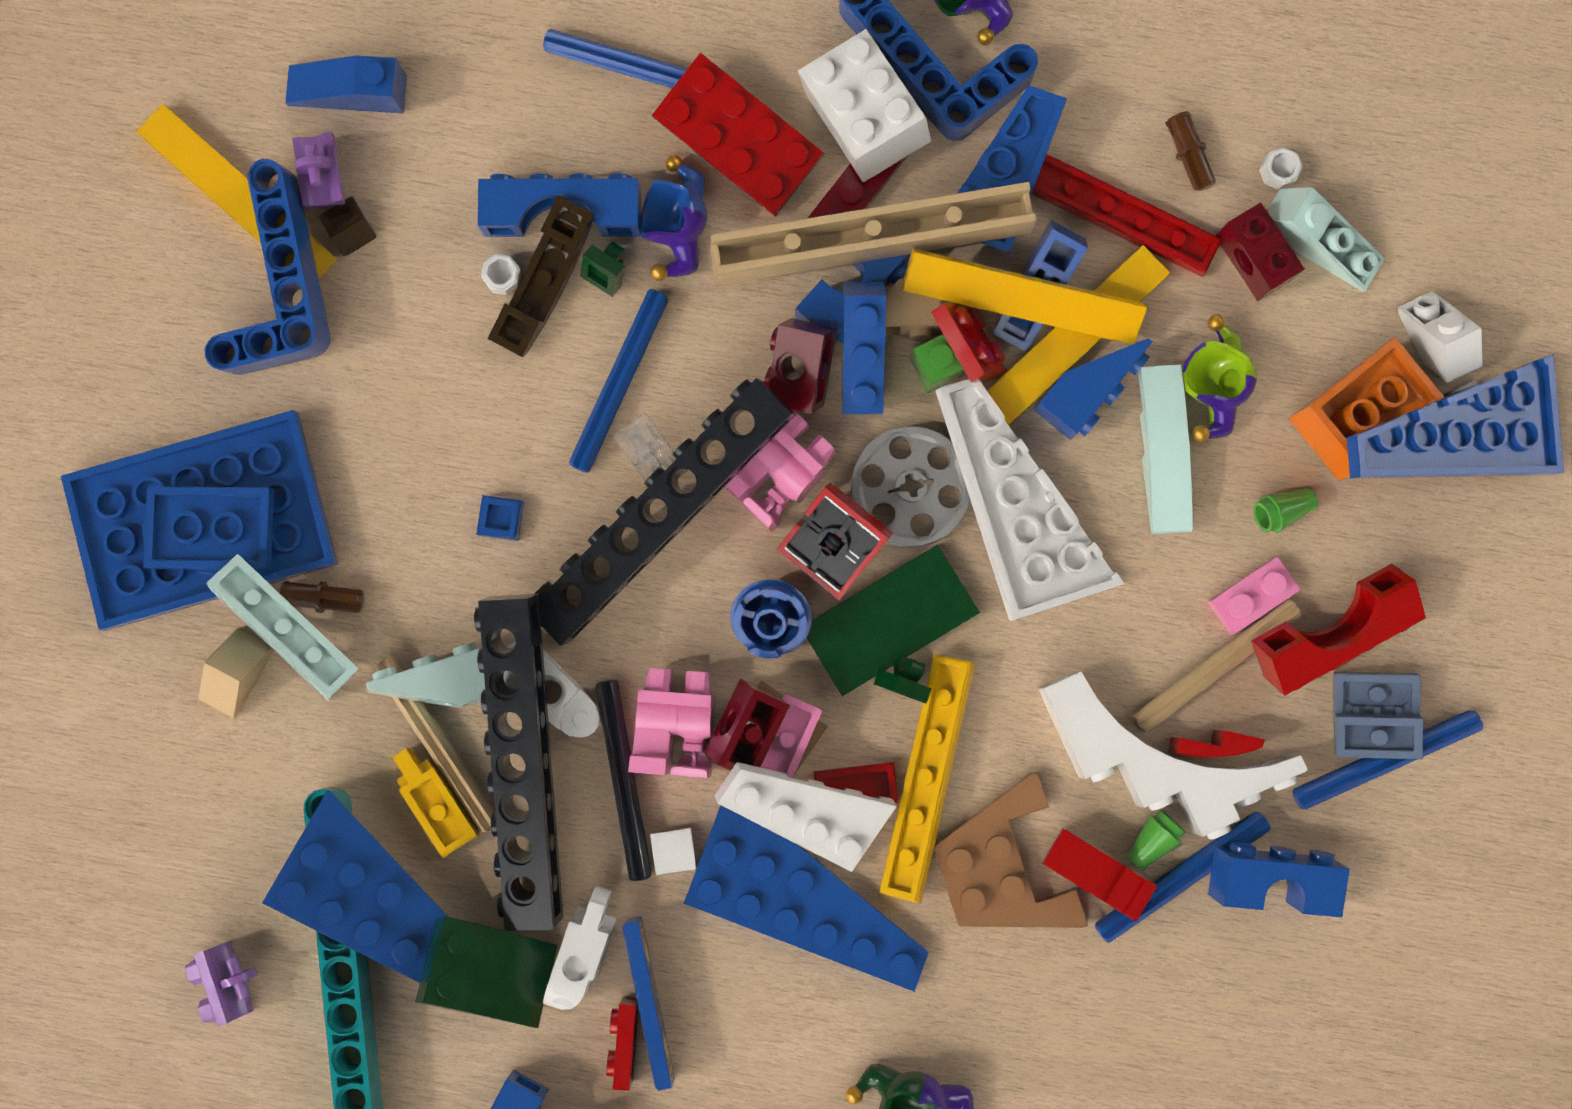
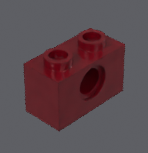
M1261 202L1227 222L1216 234L1217 237L1222 239L1221 247L1257 302L1291 282L1305 270Z
M791 318L778 324V327L774 329L770 340V350L774 351L773 362L766 372L764 383L790 409L812 414L824 406L837 328ZM793 356L802 361L804 366L803 374L793 368Z
M740 678L705 753L717 765L730 771L737 762L761 767L790 705L776 694Z

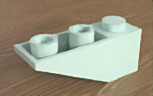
M1313 187L1280 189L1267 209V212L1292 250L1358 290L1366 291L1385 258Z
M476 642L452 649L454 656L442 660H437L436 654L417 659L412 662L414 668L398 673L396 667L380 670L371 674L373 681L366 683L367 693L455 708H462L481 702V693L485 690L484 673L479 672L477 663L478 651L481 648H477Z

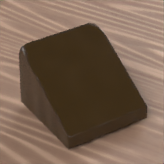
M353 196L347 198L345 204L336 205L319 216L327 234L343 256H348L376 238L373 228Z

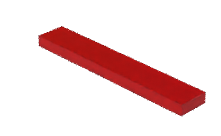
M1046 154L1032 195L1139 247L1144 245L1151 253L1201 277L1206 274L1222 242L1221 238Z

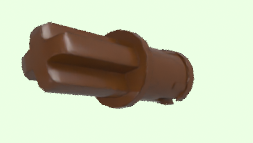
M1189 111L1172 116L1165 124L1178 151L1175 155L1178 161L1182 160L1193 189L1195 191L1206 190L1216 182L1204 152L1207 146L1205 142L1200 141Z
M285 580L280 589V594L292 606L314 608L316 613H323L325 610L359 613L364 605V592L362 590L332 587L323 581H320L318 585Z

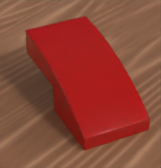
M1213 730L1211 744L1181 737H1171L1168 753L1196 757L1235 756L1263 748L1265 739L1225 730Z

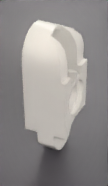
M516 642L511 643L507 648L514 649ZM543 649L545 683L554 680L559 683L562 689L561 697L556 703L550 704L547 702L548 721L569 737L584 738L591 736L598 730L601 723L599 706ZM505 671V684L509 688L517 690L519 686L517 676L511 671Z
M596 886L588 907H577L576 913L572 920L569 921L546 988L543 1004L560 1010L574 1008L585 997L591 982L598 976L617 918L605 915L612 894L611 890Z

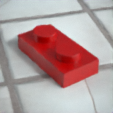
M623 997L619 1003V1009L612 1008L610 1034H617L615 1051L609 1050L606 1076L613 1077L612 1090L629 1091L633 1083L639 1011L637 998Z

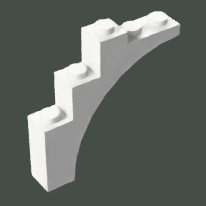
M1081 671L1071 673L1038 688L1079 778L1087 779L1091 777L1092 782L1103 780L1115 774L1113 767L1117 765L1136 806L1143 808L1149 806L1150 811H1154L1173 802L1171 796L1175 794L1192 833L1202 837L1207 835L1208 839H1215L1231 831L1230 824L1240 820L1233 804L1237 803L1238 807H1244L1255 803L1261 799L1260 792L1274 787L1275 791L1288 788L1298 782L1297 775L1308 771L1302 756L1287 754L1261 764L1232 768L1206 767L1174 759L1146 745L1121 726L1097 699Z

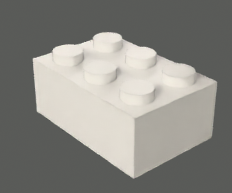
M866 29L798 70L806 96L862 182L867 181L931 142L925 115Z

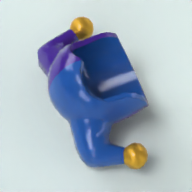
M671 155L667 158L666 168L671 172H677L683 179V183L676 184L663 180H653L647 192L641 216L640 228L642 238L669 246L676 258L669 265L665 266L657 263L652 266L650 274L656 281H662L666 277L690 275L698 270L699 249L697 238L703 232L707 222V209L703 200L705 191L704 176L700 171L682 163L678 155Z

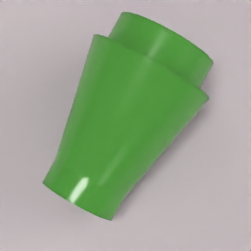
M1309 487L1301 490L1263 495L1260 501L1254 504L1253 513L1258 526L1264 532L1273 531L1279 533L1308 512L1316 510L1318 500L1314 491Z
M1160 810L1155 816L1150 814L1132 847L1125 855L1139 869L1145 871L1149 865L1182 843L1180 838L1186 832L1168 814Z

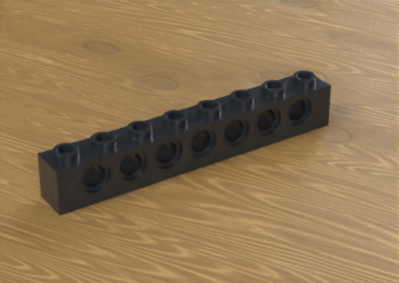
M756 378L752 383L748 379L743 381L730 395L734 401L723 412L718 408L705 419L701 425L705 430L695 441L691 438L685 440L672 454L676 460L666 470L660 467L654 471L644 482L647 489L637 499L634 496L628 498L616 510L619 518L609 528L605 524L598 528L587 540L591 546L581 556L578 553L572 555L560 567L559 570L563 575L554 584L550 581L546 582L534 593L539 594L541 627L560 646L570 643L796 416L761 379ZM744 411L750 412L755 422L752 431L746 435L740 434L735 427L736 417ZM718 440L725 448V457L720 463L713 464L707 458L706 451L711 442ZM684 470H690L696 477V486L690 493L682 491L678 485L679 475ZM657 498L661 499L667 506V515L661 522L656 521L650 514L651 503ZM628 527L634 529L639 537L638 545L634 550L626 548L622 542V534ZM599 556L604 557L610 564V573L606 578L599 577L594 570L595 560ZM570 585L576 586L581 591L582 600L579 606H573L567 600L566 592Z
M539 594L489 596L478 601L479 607H476L474 612V625L476 631L481 632L482 648L478 651L477 663L479 672L484 673L485 690L481 693V709L488 718V731H486L484 736V749L486 755H491L492 771L488 774L487 788L489 795L494 796L495 812L491 816V833L493 837H497L498 852L494 858V872L496 877H500L501 892L498 895L497 911L499 917L504 918L505 931L554 930L563 918ZM502 629H507L513 633L516 641L514 649L503 645L500 638ZM505 671H511L517 676L519 681L517 690L511 689L505 684ZM508 712L515 713L520 717L522 721L521 730H515L510 727L507 722ZM511 754H517L523 758L525 771L517 770L512 766L510 762ZM514 795H520L526 799L529 806L528 811H522L515 806L513 801ZM523 836L527 838L531 843L532 851L521 849L517 844L516 837ZM520 877L529 878L535 886V891L524 889L520 883Z

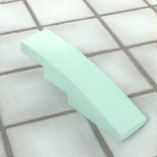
M1181 364L1141 367L1138 372L1143 408L1140 422L1145 453L1142 457L1151 535L1192 532L1193 505L1190 445Z

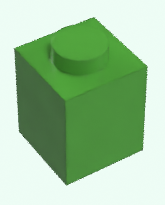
M943 334L914 348L910 360L927 394L963 377L965 373Z

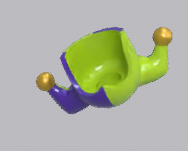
M1214 314L1208 320L1209 329L1217 332L1219 342L1212 340L1202 343L1195 348L1186 359L1182 370L1183 384L1186 392L1206 405L1209 412L1208 425L1201 424L1195 426L1192 431V437L1197 442L1230 435L1234 428L1237 407L1248 400L1254 392L1257 382L1255 365L1251 358L1243 352L1240 337L1225 325L1224 317L1220 314Z

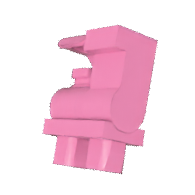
M794 410L792 411L796 416L725 486L771 532L779 527L781 515L787 506V502L790 499L795 500L797 503L802 501L816 483H819L826 475L824 467L835 454L834 447L820 435L806 449L796 442L809 428V425ZM770 477L774 480L775 486L769 489L766 498L760 500L751 498Z
M649 668L645 681V690H638L634 743L628 772L710 778L713 766L705 753V739L711 738L714 733L716 696L711 695L710 673L687 671L685 693L671 692L673 670ZM674 735H680L684 738L682 750L685 752L676 765L672 766Z

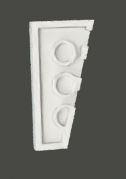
M739 762L735 764L714 796L717 803L851 872L897 807L893 799L882 796L873 798L863 795L861 791L845 788V790L825 786L823 782L807 779V782L789 778L785 773Z

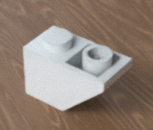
M1434 291L1419 296L1398 307V314L1423 364L1446 383L1483 366L1481 327Z

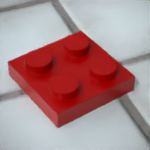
M944 303L931 311L932 316L971 383L994 380L1007 372L1002 363L1006 360L1000 346L994 340L990 342L983 328L986 326V323L977 308L957 303Z

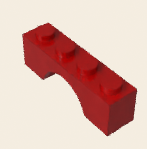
M1391 563L1356 583L1355 595L1349 609L1333 625L1316 632H1304L1295 629L1285 621L1252 639L1251 642L1264 678L1286 696L1329 671L1337 669L1340 665L1358 655L1373 649L1378 644L1398 633L1406 631L1411 626L1426 619L1416 580Z

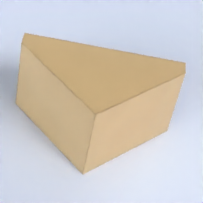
M237 628L204 662L198 699L236 718L273 649L264 640L241 628Z

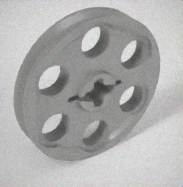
M900 427L879 435L862 451L852 473V500L870 514H872L873 508L879 504H886L894 511V520L886 527L894 532L887 543L896 546L920 547L942 539L959 524L970 502L952 442L942 434L923 427ZM896 438L906 439L911 445L910 456L901 460L894 458L889 452L890 442ZM935 448L944 449L950 458L948 467L942 470L931 467L927 459L929 451ZM868 466L878 467L884 476L882 484L875 488L865 486L861 480L862 470ZM905 477H911L913 482L920 481V483L933 480V483H927L916 491V497H911L909 492L898 491L892 494L888 493L903 486L906 482ZM946 486L956 488L961 496L959 505L954 508L944 507L938 499L940 489ZM924 514L931 519L933 529L929 535L918 536L913 533L910 522L914 516Z

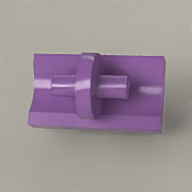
M326 132L314 137L292 138L302 207L305 210L345 204L335 135L332 132Z
M230 941L195 954V960L185 966L189 982L193 985L203 982L208 997L199 1001L198 1010L202 1022L216 1021L218 1027L253 1012L249 999L251 994L246 980L257 976L255 967L245 971L242 970L238 956L235 957Z

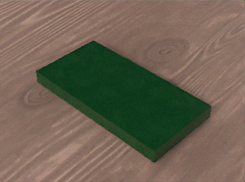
M937 544L813 619L807 640L843 697L877 676L879 669L885 671L894 666L899 655L907 658L980 612Z

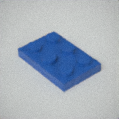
M147 487L143 568L221 570L238 554L254 570H271L274 489L268 487Z

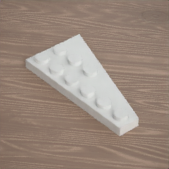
M967 379L935 390L1009 621L1125 584L1117 572L1113 573L1103 559V553L1095 542L1092 543L1078 523L1079 519L1043 469L1040 470L1028 454L1030 450L1022 439H1018L1004 420L1005 415L982 383H971Z

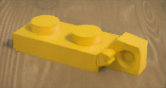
M411 747L403 749L392 757L403 774L396 779L400 786L398 791L442 858L480 834L437 767L433 766L429 759L421 762Z

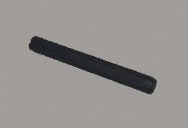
M616 680L602 681L596 684V692L628 875L631 881L646 880L651 877L652 873L635 776L633 772H628L631 753L619 685Z

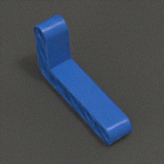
M839 0V13L843 20L856 35L865 29L868 31L921 111L947 139L956 141L966 138L1022 93L1032 81L1038 64V58L1034 49L1029 45L1021 43L1008 47L961 85L889 0H866L862 4H853L849 0ZM878 24H884L891 31L880 34L873 27ZM909 53L916 58V61L904 63L899 60L898 55ZM1012 63L1021 64L1027 72L1015 73L1008 65ZM934 82L942 90L937 93H931L924 89L923 84ZM982 87L991 88L997 96L993 98L983 97L978 89ZM958 111L963 113L967 120L957 123L952 121L948 114Z
M260 159L250 167L248 184L277 320L217 334L210 338L204 349L206 361L211 367L234 375H244L317 357L323 354L330 344V332L305 212L302 207L299 183L291 171L270 159ZM278 174L276 185L269 189L270 179ZM286 212L285 223L277 228L278 217ZM294 251L293 262L285 267L287 254ZM301 289L302 299L294 306L293 296ZM310 328L311 336L308 342L302 345L301 334L305 329ZM271 337L273 341L272 348L265 354L263 351L264 343ZM231 347H234L235 355L228 363L226 360L227 352Z

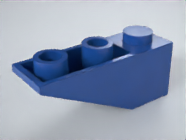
M1149 338L1065 372L1033 411L1069 440L1078 432L1086 436L1100 419L1095 414L1100 405L1105 402L1110 406L1124 390L1125 386L1120 381L1128 371L1135 376L1148 361L1150 356L1145 351L1153 341Z

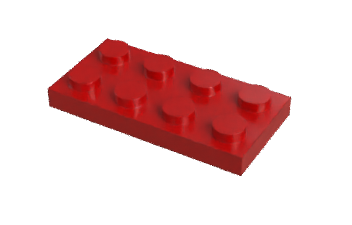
M701 52L651 115L653 119L774 217L777 216L824 156L823 151Z

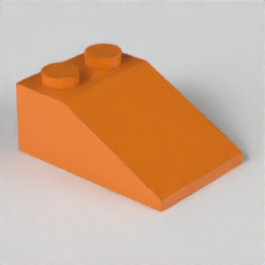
M1394 337L1315 396L1288 419L1337 480L1340 481L1350 476L1347 437L1442 399L1444 396L1397 338Z

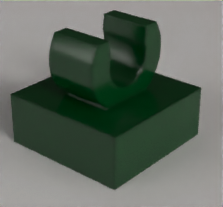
M613 241L606 247L604 252L591 245L583 254L580 277L613 297L622 286L625 265H623V260L620 258L625 253V249Z
M901 655L895 661L894 674L879 669L874 681V685L925 704L932 688L917 683L924 674L925 664Z

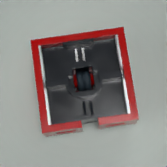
M830 482L805 511L809 518L806 521L804 519L799 520L776 550L840 600L894 532Z

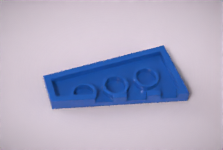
M1029 85L957 194L1029 182L1031 189L1029 195L1031 197L1067 98ZM1015 237L979 243L1010 254Z

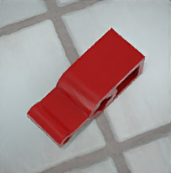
M1064 828L1061 829L1042 861L1043 865L1136 922L1157 888L1152 882Z

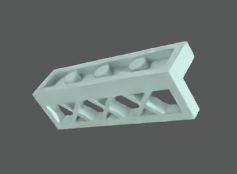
M237 554L207 582L208 588L327 701L359 670L240 555Z

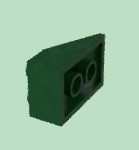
M447 916L439 917L436 919L415 1002L538 1028L544 1006L543 999L551 976L558 945L478 923Z

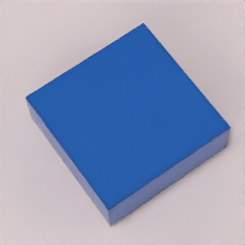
M482 495L476 535L518 541L524 502L522 500Z

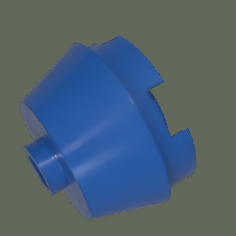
M766 579L750 584L737 595L731 607L730 621L737 639L748 648L747 650L750 653L762 658H779L781 655L795 650L804 642L811 629L812 614L806 598L798 589L783 580Z

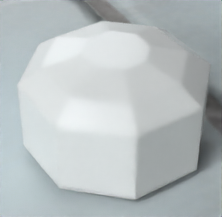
M1282 147L1270 151L1265 156L1259 172L1264 184L1280 190L1293 185L1297 181L1303 166L1298 153Z
M494 254L483 262L481 278L492 293L508 295L517 289L521 281L522 271L511 256Z

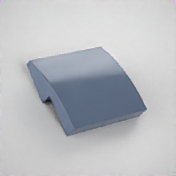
M1333 672L1335 756L1423 760V718L1420 716L1421 675L1418 673Z

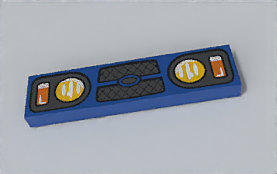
M642 916L627 919L622 928L655 1089L660 1091L672 1088L675 1076Z

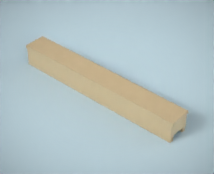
M1025 182L710 235L712 245L710 246L716 286L907 255L912 253L913 248L931 251L1033 234V228L1037 219L1036 214L1032 210L1029 195L1031 190L1030 184Z

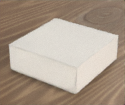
M691 827L650 834L656 875L697 869Z

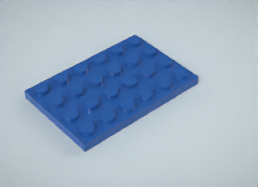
M295 410L61 475L98 628L102 631L219 599L208 588L207 582L220 570L143 568L147 487L274 489L271 570L255 571L269 584L338 565L299 413Z

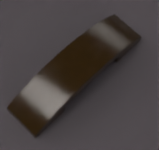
M557 195L540 230L544 234L510 303L504 304L487 339L521 357H525L545 326L566 287L587 239L595 214Z

